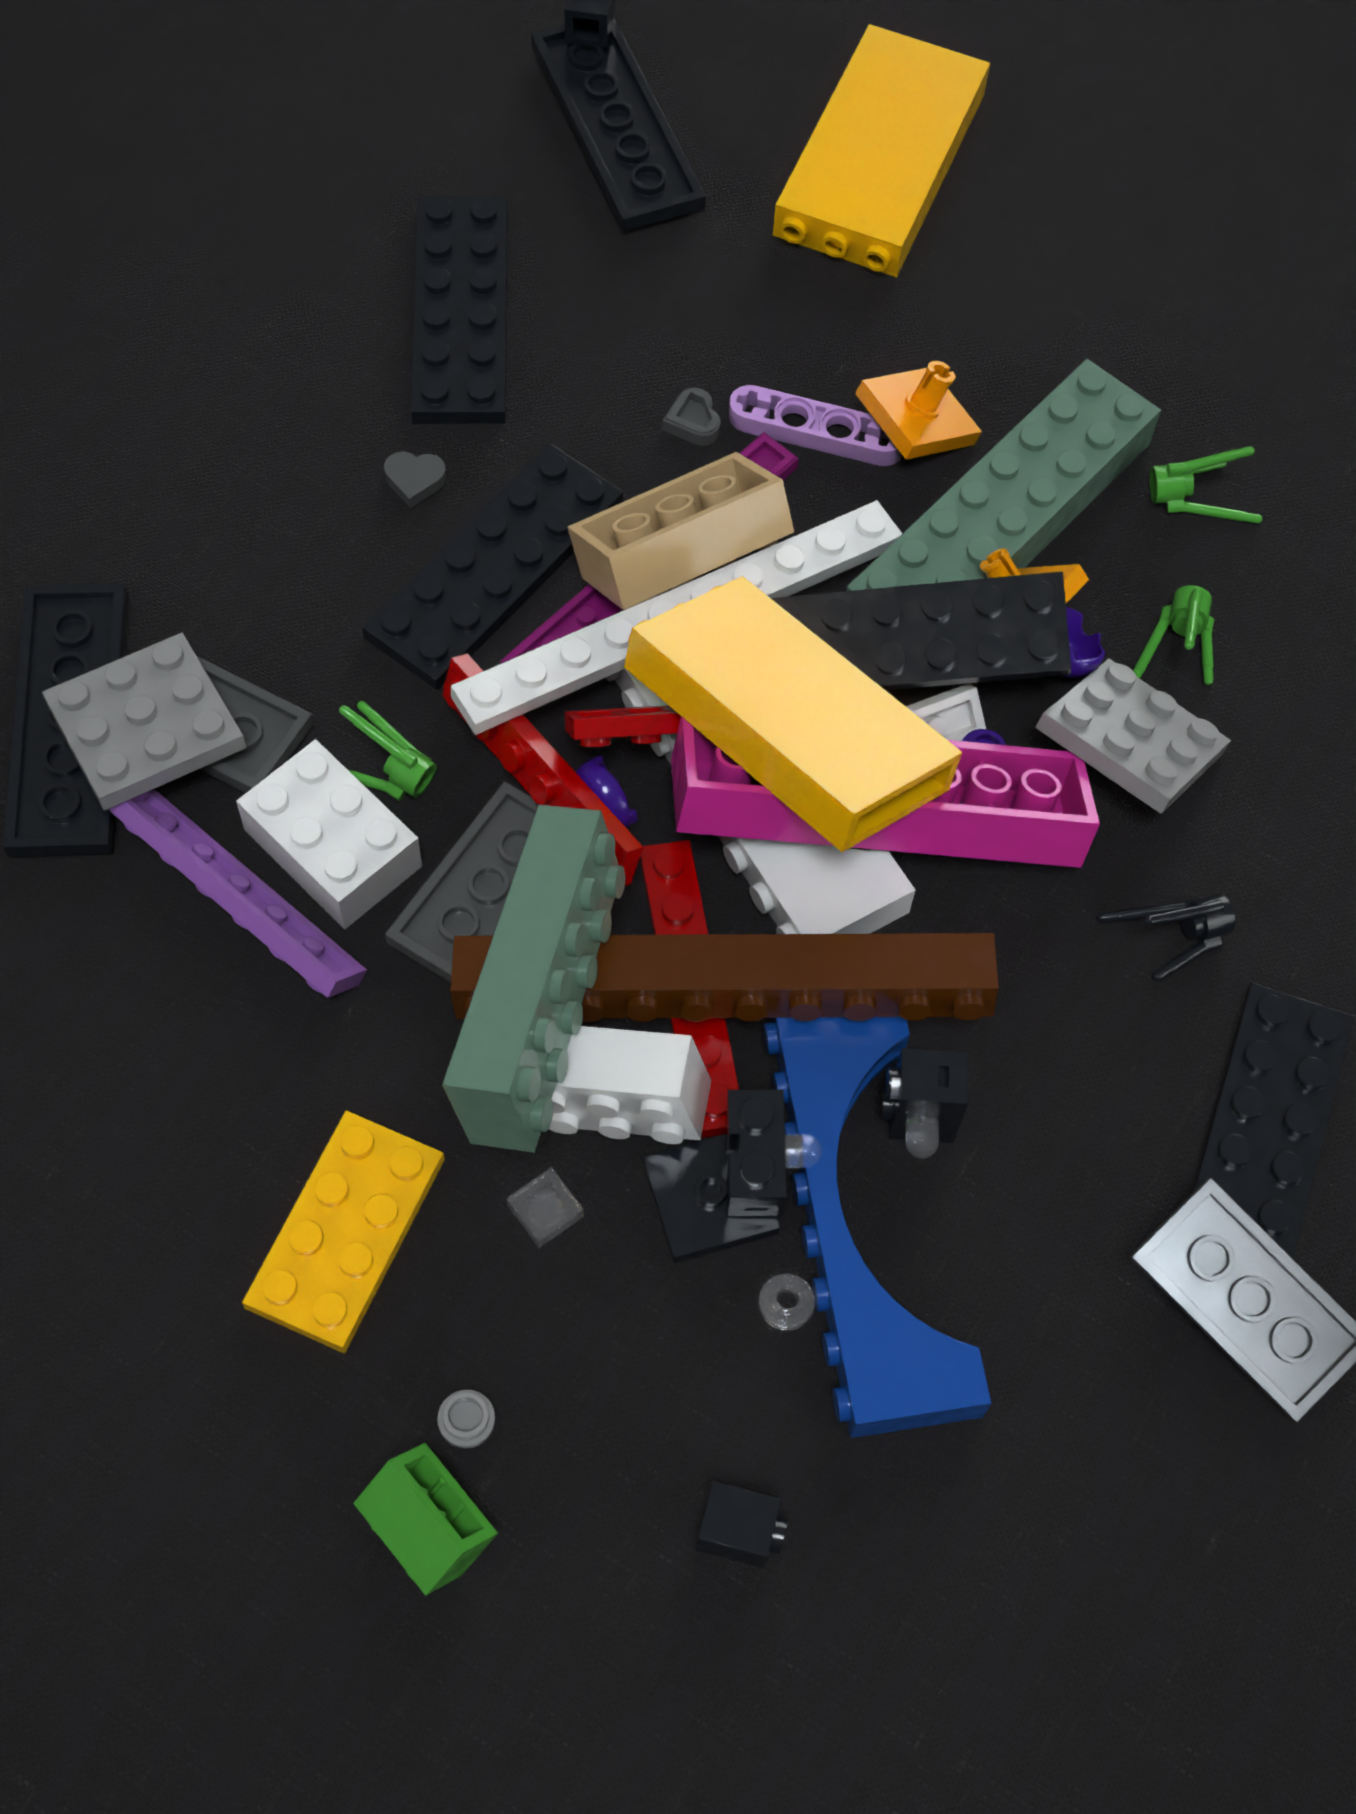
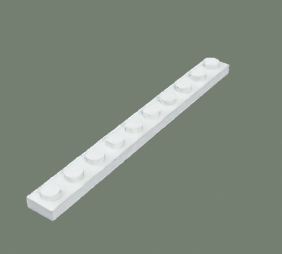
M878 500L453 684L451 685V698L474 735H477L625 669L624 664L629 644V635L632 627L643 620L652 619L673 609L679 603H686L709 592L716 586H722L741 576L745 577L770 598L788 597L880 556L902 535V532Z

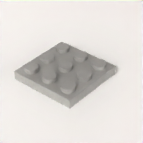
M183 632L42 691L52 716L103 811L247 748L243 734Z
M1110 658L1043 712L1035 727L1160 814L1223 755L1231 741L1221 734L1214 724L1205 719L1197 718L1178 705L1171 695L1157 691L1136 677L1134 671L1129 667L1115 663Z

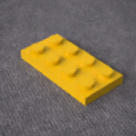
M346 1110L243 1299L242 1304L244 1308L345 1354L445 1160L444 1153Z

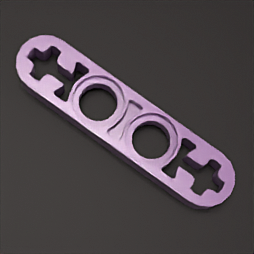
M755 385L741 386L734 390L730 396L728 418L731 425L742 432L757 436L765 432L777 441L878 466L893 465L903 456L891 440L887 446L878 444L881 438L889 439V437L869 413ZM748 405L755 406L751 413L743 410H746ZM770 409L775 410L774 419L768 418ZM797 413L802 415L807 422L802 426L793 427L784 423L782 418L787 414ZM841 424L848 427L852 433L844 438H836L828 433L827 428L831 425ZM860 431L866 433L864 442L859 441Z

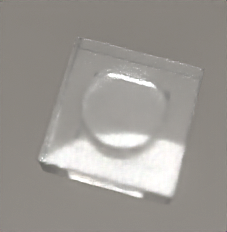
M552 1167L507 1198V1206L539 1248L584 1217L583 1207Z

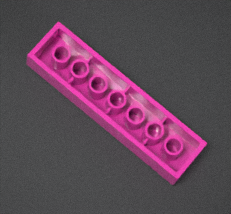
M681 716L671 757L676 832L833 846ZM948 740L962 751L949 791L851 847L1082 868L1100 822L1085 762L1070 751Z

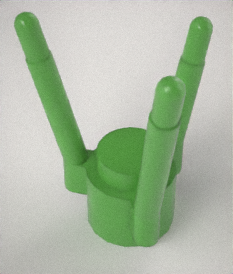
M1252 446L1186 462L1151 466L1149 488L1152 502L1154 504L1165 503L1167 513L1188 512L1240 522L1261 523L1263 519L1259 514L1184 501L1185 496L1193 495L1194 474L1223 468L1227 465V462L1253 455L1255 449Z
M1195 585L1182 586L1175 591L1172 605L1162 607L1159 622L1133 671L1136 677L1141 678L1168 626L1172 625L1173 630L1177 634L1185 636L1184 646L1188 650L1193 649L1196 636L1201 634L1203 681L1206 685L1213 683L1212 630L1214 618L1210 616L1212 596L1209 591Z
M358 702L357 707L375 726L348 706L342 705L339 708L341 715L391 753L383 768V772L389 775V781L353 770L348 771L364 786L386 792L398 801H401L406 793L414 798L419 797L431 783L437 770V764L432 762L431 758L418 751L366 702Z

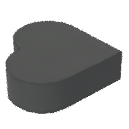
M688 388L682 391L663 419L662 430L696 445L705 446L714 443L720 434L721 421L717 412L712 410L713 401L710 394L701 388Z
M396 452L391 454L384 463L387 484L410 509L439 491L447 480L445 463L437 455L422 454L416 457L409 452Z

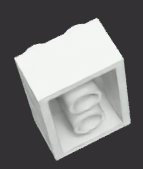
M316 739L236 800L244 830L344 930L422 867L418 837Z
M581 1026L579 1033L571 1036L567 1048V1073L562 1083H556L551 1099L553 1103V1116L549 1127L551 1131L561 1134H575L578 1129L594 1130L614 1139H627L630 1137V1134L647 1135L656 1141L666 1144H680L683 1142V1139L701 1140L711 1078L691 1035Z

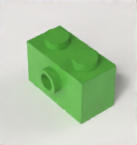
M426 1443L388 1460L353 1503L367 1520L372 1530L381 1538L425 1596L462 1576L498 1534Z

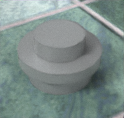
M460 1390L452 1393L443 1401L438 1411L437 1421L440 1433L448 1443L458 1448L466 1449L481 1445L490 1437L495 1426V1412L491 1402L482 1393L474 1390Z

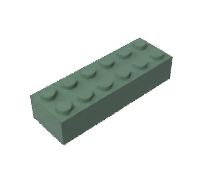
M538 805L442 1084L470 1144L535 1153L541 1132H547L553 1116V1103L551 1099L556 1083H562L565 1079L568 1069L567 1048L571 1036L577 1035L581 1029L584 994L586 988H592L595 984L598 968L596 956L600 944L606 943L610 936L612 925L610 912L614 899L621 898L625 887V870L623 866L618 865L615 855V838L613 834L608 833L601 810Z

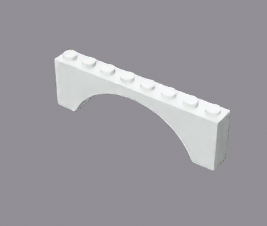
M626 669L605 677L610 682L613 680L617 682L622 690V700L626 708L668 705ZM677 733L661 734V742L650 743L653 751L659 757L665 755L670 764ZM718 836L724 845L723 853L730 868L736 874L743 873L750 884L749 891L755 906L762 914L767 912L770 914L777 925V934H870L910 913L915 888L889 851L848 849L842 853L835 846Z

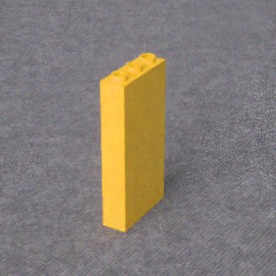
M869 24L775 204L773 236L825 253L831 257L867 267L876 272L897 277L984 97L990 63Z
M741 576L722 586H716L703 595L686 603H679L673 609L652 619L643 620L632 627L628 638L629 644L624 668L840 852L843 853L949 791L962 751L745 577Z

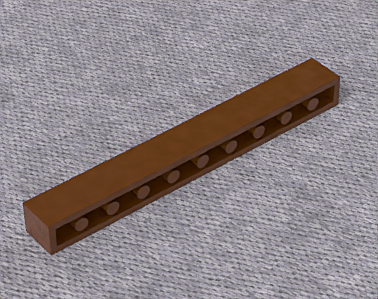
M994 933L610 935L606 943L600 944L596 956L598 965L597 977L594 986L586 988L582 1001V1021L594 1022L602 1018H629L638 1022H647L655 1018H684L694 1022L705 1021L709 1018H739L744 1021H758L763 1018H793L799 1021H812L819 1017H847L854 1021H865L873 1017H901L910 1021L922 1020L927 1017H956L960 1020L969 1021L981 1017H994L999 989ZM494 935L454 936L450 993L456 1019H465Z

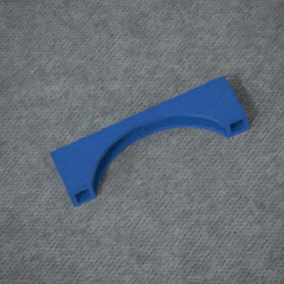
M819 1017L812 1021H799L793 1018H771L770 1023L763 1024V1038L767 1055L776 1054L779 1072L772 1073L773 1090L784 1091V1104L786 1105L789 1121L784 1122L785 1152L787 1155L795 1154L799 1172L792 1173V1189L796 1206L805 1205L809 1225H802V1241L806 1258H815L819 1278H812V1293L816 1311H826L829 1332L822 1333V1344L827 1366H836L840 1387L833 1388V1402L838 1422L847 1421L850 1438L983 1418L991 1405V1399L979 1347L958 1341L936 1331L914 1317L893 1299L868 1269L855 1247L847 1228L839 1199L837 1151L840 1133L848 1114L862 1092L887 1066L899 1059L901 1049L906 1048L910 1035L907 1020L901 1017H873L865 1021H854L847 1017Z

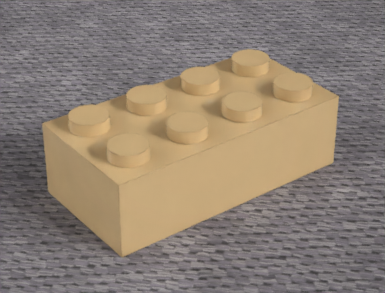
M734 452L567 527L582 579L623 610L649 600L669 589H674L694 580L695 577L713 569H720L734 563L737 558L754 550H764L777 544L778 539L794 533L783 479L738 452Z

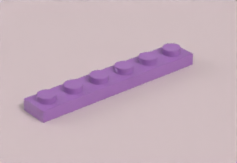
M155 789L108 809L124 823L128 831L141 837L156 850L164 862L174 866L191 880L200 893L212 898L226 910L236 924L248 929L269 948V951L276 958L285 961L305 978L307 984L312 989L329 998L359 986L367 971L364 966Z

